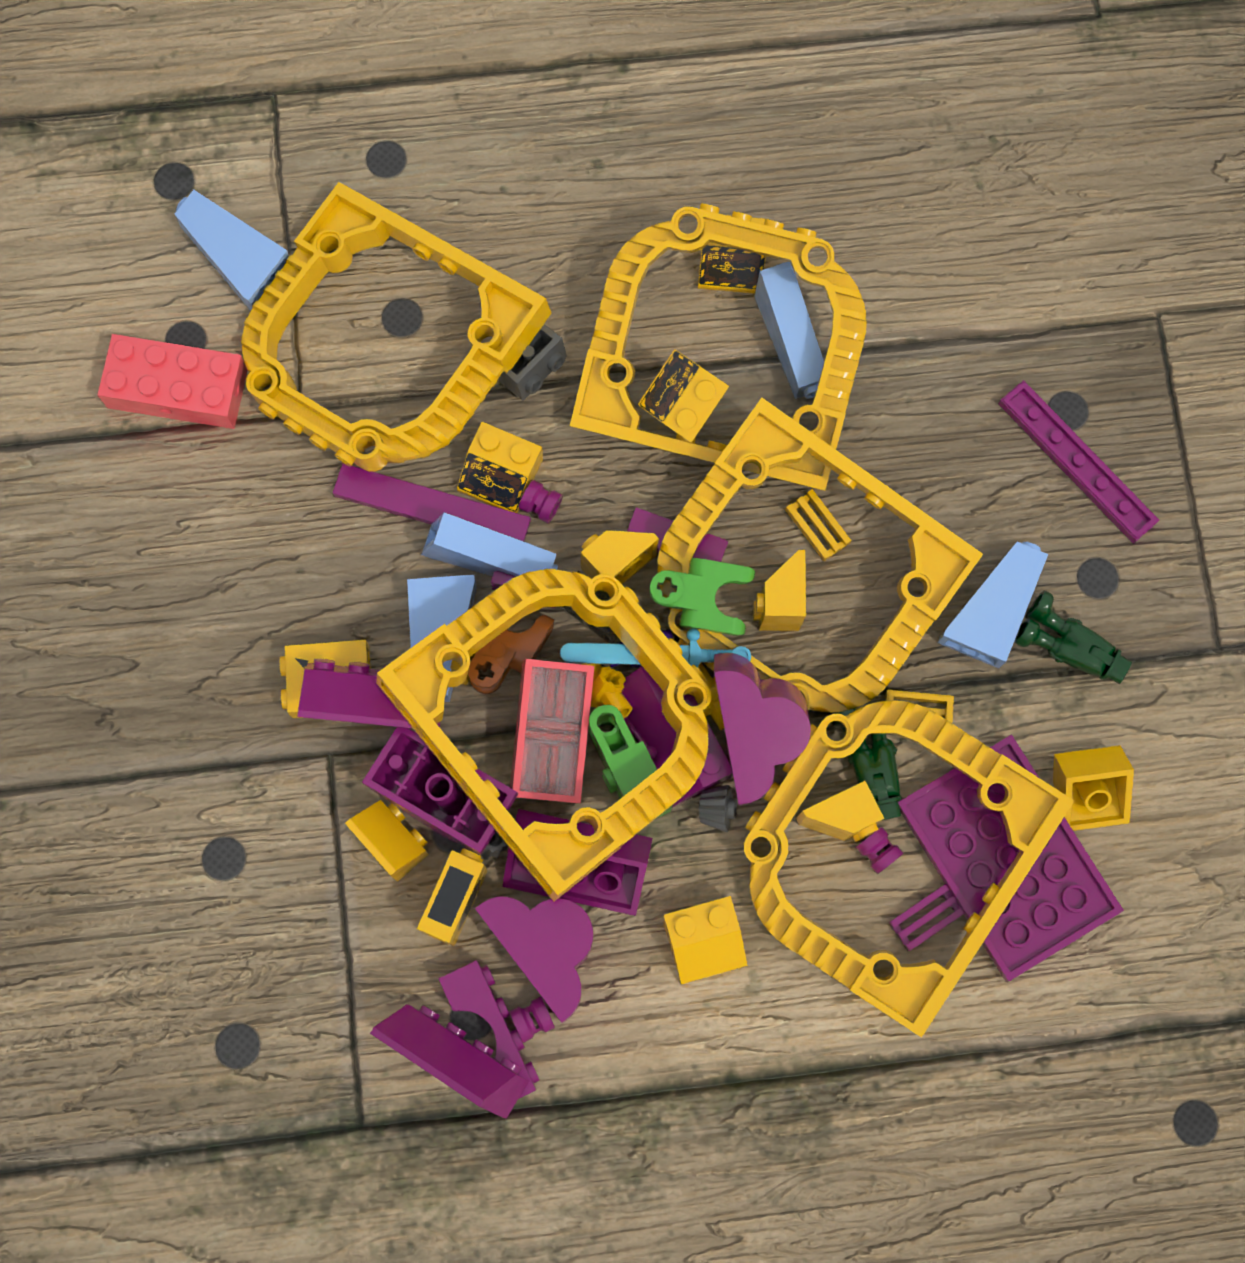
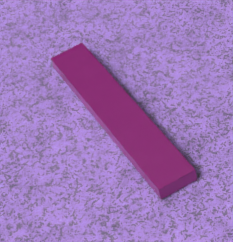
M1024 380L999 401L1000 407L1133 544L1160 521Z
M344 463L332 493L334 497L427 524H432L445 512L525 542L531 523V517L379 473L369 472L358 467H349Z

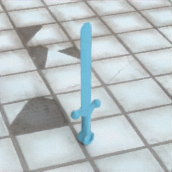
M691 628L687 632L690 645H679L685 660L690 665H695L696 667H698L700 662H714V654L735 653L751 661V652L743 646L727 650L700 649L697 640L700 638V632L695 628ZM566 643L560 650L562 660L567 663L641 665L624 644Z

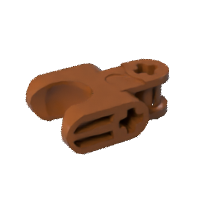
M547 615L539 616L533 626L525 632L514 633L507 629L478 650L470 662L468 671L472 687L479 693L491 694L501 687L511 668L522 673L523 660H536L553 631L555 619ZM488 669H491L492 678L485 677L484 680H481L479 671L486 672Z

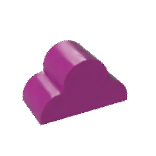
M735 653L714 654V674L738 804H747L758 800L769 790L774 779V765L794 760L807 747L811 733L807 704L801 691L792 683L777 678L761 680L756 667L745 657Z
M396 727L362 783L431 830L481 855L496 830L420 736L409 728ZM475 770L483 781L488 779L496 787L500 794V797L497 799L508 811L518 796V792L481 770Z
M494 897L477 906L475 910L562 1024L566 1022L576 1012L581 1001V982L575 969L587 959L593 945V927L584 909L570 900L558 898L555 902L552 899L543 901L531 910L522 902L510 897Z

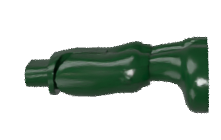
M1043 590L1026 614L1028 619L1020 625L1014 643L1020 647H1028L1029 645L1041 646L1048 649V654L1057 663L1063 662L1090 675L1097 676L1103 681L1109 678L1120 684L1124 680L1132 661L1121 656L1122 651L1120 649H1116L1115 646L1102 636L1084 626L1080 620L1061 618L1052 609L1054 596L1050 592ZM1039 624L1056 631L1061 638H1055L1040 629Z
M857 709L845 710L835 714L847 716ZM838 721L832 722L834 727L842 729L846 733V728L842 723ZM871 734L872 748L869 749L864 739L860 747L853 754L848 755V762L853 766L858 784L866 781L884 816L883 820L900 817L902 815L898 801L902 800V796H900L899 775L895 758L897 748L890 739H887L886 734Z

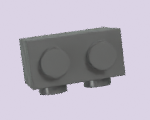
M544 324L523 351L513 368L507 374L503 372L500 375V383L522 401L530 394L536 393L541 388L543 380L552 371L556 372L565 362L567 354L562 337Z

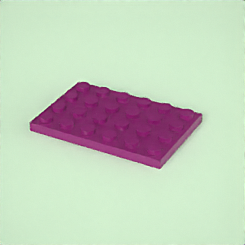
M1012 734L990 747L1039 778ZM954 768L902 799L898 804L907 824L943 882L949 887L951 895H954L956 898V903L962 908L968 920L973 912L979 915L986 904L982 898L992 883L999 884L1020 850L1008 843L1006 828L1000 812L987 809L980 803L977 797L979 784ZM994 783L988 788L987 796L991 802L999 803L1005 797V790L1000 784ZM1065 817L982 943L1005 982L1011 981L1124 911Z

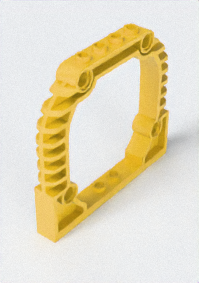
M338 182L294 240L298 248L286 259V264L281 270L277 271L271 284L265 287L264 293L258 301L254 302L252 310L244 321L245 326L241 337L244 363L249 371L246 378V387L258 402V409L270 419L274 420L277 416L284 420V426L297 435H300L301 432L310 436L309 441L323 451L327 448L336 452L335 457L345 465L351 467L354 463L366 471L376 472L386 466L388 462L405 463L406 460L426 458L431 453L449 445L450 441L457 434L461 433L467 421L475 414V410L485 400L486 395L495 386L500 375L503 372L507 374L513 368L523 351L531 343L552 313L545 297ZM389 236L412 248L413 252L425 261L432 259L437 262L439 267L450 275L456 273L479 286L478 291L482 308L481 318L475 320L468 329L467 336L472 345L471 350L434 402L415 420L392 429L372 419L359 420L352 424L299 393L292 377L284 366L277 361L278 343L287 325L328 272L340 273L346 270L352 262L353 254L369 248L383 246ZM493 337L489 342L481 343L484 338ZM267 385H271L268 390L262 391ZM375 446L371 453L364 454L367 448Z
M700 203L699 209L694 207L678 209L671 221L652 225L640 231L625 243L609 269L570 426L716 462L726 448V444L709 440L708 445L705 446L695 443V439L691 443L678 433L676 438L639 429L642 416L636 409L627 389L634 380L635 369L633 364L624 358L626 342L640 286L649 267L669 249L684 253H694L702 250L712 242L791 262L794 273L802 281L824 288L832 309L831 337L812 405L799 407L792 419L799 423L803 413L808 411L815 413L818 417V424L810 432L834 449L837 448L865 340L867 321L861 293L851 276L834 261L835 253L833 247L827 241L815 238L817 232L797 227L795 233L783 230L784 224L777 221L765 219L763 225L751 222V215L733 211L732 216L719 214L720 208ZM686 216H692L698 222L696 230L690 234H685L679 229L680 221ZM814 248H820L826 253L827 261L821 266H814L808 260V253ZM617 363L622 364L626 369V377L619 383L612 381L609 376L610 368ZM806 452L799 463L784 464L770 468L767 476L825 491L831 469ZM747 463L742 467V470L760 474V468L754 463Z
M761 398L667 530L659 550L657 573L670 570L688 574L690 560L693 558L698 545L741 487L745 489L758 488L765 482L770 468L784 464L799 463L806 452L836 472L839 475L837 480L851 490L857 487L867 494L864 499L872 506L880 510L884 506L915 528L908 539L912 562L911 572L905 574L897 585V593L903 603L862 662L842 679L821 685L803 673H788L779 676L752 655L750 662L756 667L761 680L777 678L795 685L803 694L808 710L833 713L854 709L874 699L888 686L983 554L764 398ZM747 463H754L760 468V476L755 479H748L743 475L742 467ZM911 579H917L923 583L924 592L920 597H914L909 593L908 583ZM665 580L663 585H659L665 598H668L671 592H676V588L671 586L670 580ZM668 607L671 611L668 616V626L671 632L680 639L678 645H690V640L687 638L688 630H681L675 624V618L682 612V609ZM698 630L700 638L697 640L700 649L727 650L738 647V645L721 633ZM714 662L704 663L707 667L714 671Z
M549 568L529 571L510 579L447 626L444 623L377 672L376 683L555 902L617 852L622 845L681 799L695 784L702 772L708 752L709 732L704 712L710 704L711 691L704 682L705 677L700 669L695 665H690L685 660L678 643L671 638L668 639L663 634L658 620L654 615L649 612L646 613L638 604L639 600L632 589L629 587L624 588L612 575L599 574L591 579L575 571L571 573ZM604 591L609 594L611 599L602 601L596 597L595 592ZM569 606L586 623L596 627L609 626L664 691L661 700L662 713L667 722L676 731V739L671 755L665 763L605 811L600 813L590 807L581 808L572 815L569 823L547 824L534 821L523 830L497 799L500 797V794L496 787L488 779L483 781L475 772L478 768L474 760L466 752L461 754L437 724L443 719L444 700L448 687H457L466 680L470 667V657L526 615L543 607ZM447 660H454L460 664L461 668L451 672L446 670L442 664ZM687 694L693 695L697 698L699 705H688L683 696ZM583 821L590 823L594 828V834L591 836L582 835L577 829V823Z
M881 701L858 708L847 716L831 714L818 727L813 724L810 726L811 733L807 747L800 756L786 763L782 770L788 773L781 785L774 782L763 798L769 802L762 814L755 811L745 826L750 833L744 842V852L751 861L749 876L751 898L757 915L766 929L783 945L922 1038L1072 806L1074 800L930 709L906 701ZM833 721L842 723L846 728L845 737L840 741H833L826 734L828 724ZM868 734H896L914 741L979 784L977 797L980 803L987 809L1000 812L1006 828L1008 843L1020 850L999 884L992 883L982 898L986 904L979 915L973 912L963 928L967 933L945 967L934 959L920 963L900 964L896 956L887 950H876L869 956L859 952L804 916L786 898L777 876L788 855V839L784 830L830 759L844 758L853 754ZM994 783L1000 784L1005 790V797L999 803L991 802L987 796L988 788ZM764 837L770 841L771 851L767 855L757 856L753 853L751 843L755 838ZM879 960H888L892 963V972L887 977H878L873 973L874 964Z

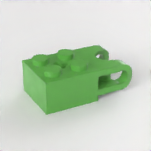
M602 705L593 710L589 717V734L605 767L602 770V778L610 794L616 791L619 799H621L657 769L644 742L635 743L621 712L615 706ZM608 724L613 726L614 729L605 733L599 727ZM671 806L670 808H668L665 812H663V813H662L660 816H658L657 818H659V817H661V816H663V815H665V814L671 812L672 806Z

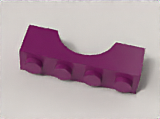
M476 960L438 978L453 1011L473 1012L489 1023L495 1034L497 1044L494 1059L501 1062L503 1057L522 1068L519 1075L529 1082L519 1099L536 1091L534 1083L540 1081L532 1062L530 1061L525 1064L521 1056L520 1050L524 1049L525 1046L517 1029L510 1031L505 1018L510 1016V1013L502 996L496 999L490 986L496 984L488 965L481 967L479 961Z

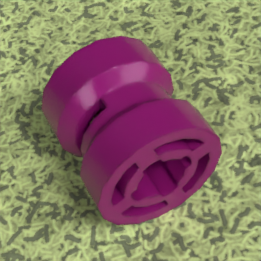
M532 480L521 498L519 509L526 513L535 512L540 520L548 524L558 511L563 494L555 490H545L542 483Z
M880 827L879 830L855 847L862 856L868 857L871 861L870 867L876 874H879L904 854L898 845H892L888 840L889 834L883 827ZM882 848L885 850L880 855L876 854Z
M541 996L531 1000L530 1005L525 1008L517 1007L509 1011L523 1043L533 1039L534 1034L539 1031L548 1032L555 1028ZM530 1012H533L538 1025L535 1026Z

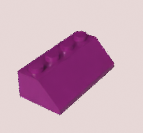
M314 659V663H308L305 667L297 717L412 728L377 685V672L380 670L369 669V664L361 662H350L349 667L337 666L335 661L330 659Z
M642 666L625 678L626 681L622 694L632 706V711L627 718L648 745L655 747L657 750V755L652 760L656 769H659L671 755L676 739V731L667 722L662 713L661 700L664 691ZM687 694L683 696L688 705L698 706L693 695ZM709 724L708 752L702 772L691 789L673 804L672 808L701 794L702 791L730 779L733 775L732 767Z
M518 809L515 819L523 830L534 821L547 824H566L570 821ZM577 823V829L582 835L591 836L594 834V828L591 824ZM636 834L622 845L617 852L560 898L574 903L636 916L653 838ZM509 847L502 887L549 897Z
M406 1004L373 1027L370 1032L371 1035L477 1106L502 1118L507 1119L529 1082L519 1075L521 1067L503 1057L501 1062L491 1057L494 1050L477 1039L473 1044L466 1041L464 1037L467 1032L451 1022L446 1027L437 1022L440 1015L425 1005H422L418 1010Z

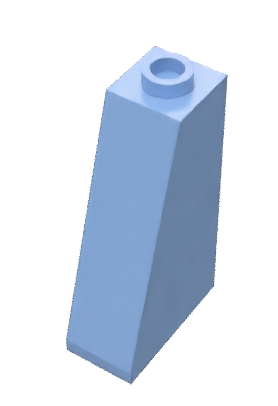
M193 190L188 197H184L179 202L175 216L183 231L248 309L252 310V305L262 296L265 287L271 284L275 278L274 275L286 264V259L289 257L288 251Z
M785 262L759 272L754 297L795 399L803 396L809 399L815 396L824 360L791 262Z
M445 512L431 524L421 554L428 558L489 576H493L494 571L519 576L529 571L549 568L557 570L558 565L554 564L556 553Z
M1017 541L942 633L937 643L1000 668L1007 661L1048 554L1040 551L1041 548L1036 544L1030 542L1020 543Z
M474 575L407 579L411 648L444 623L447 626L472 608L477 590ZM447 660L442 664L448 671H451L452 660ZM448 687L444 702H450L453 687Z

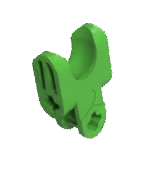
M691 558L688 574L670 570L661 571L652 578L649 593L652 600L658 605L682 609L679 626L733 636L745 635L746 626L743 621L726 616L719 611L715 603V595L717 590L725 584H747L755 578V571L751 567ZM665 580H670L671 586L676 588V592H671L668 598L662 597V591L657 589V585H663Z

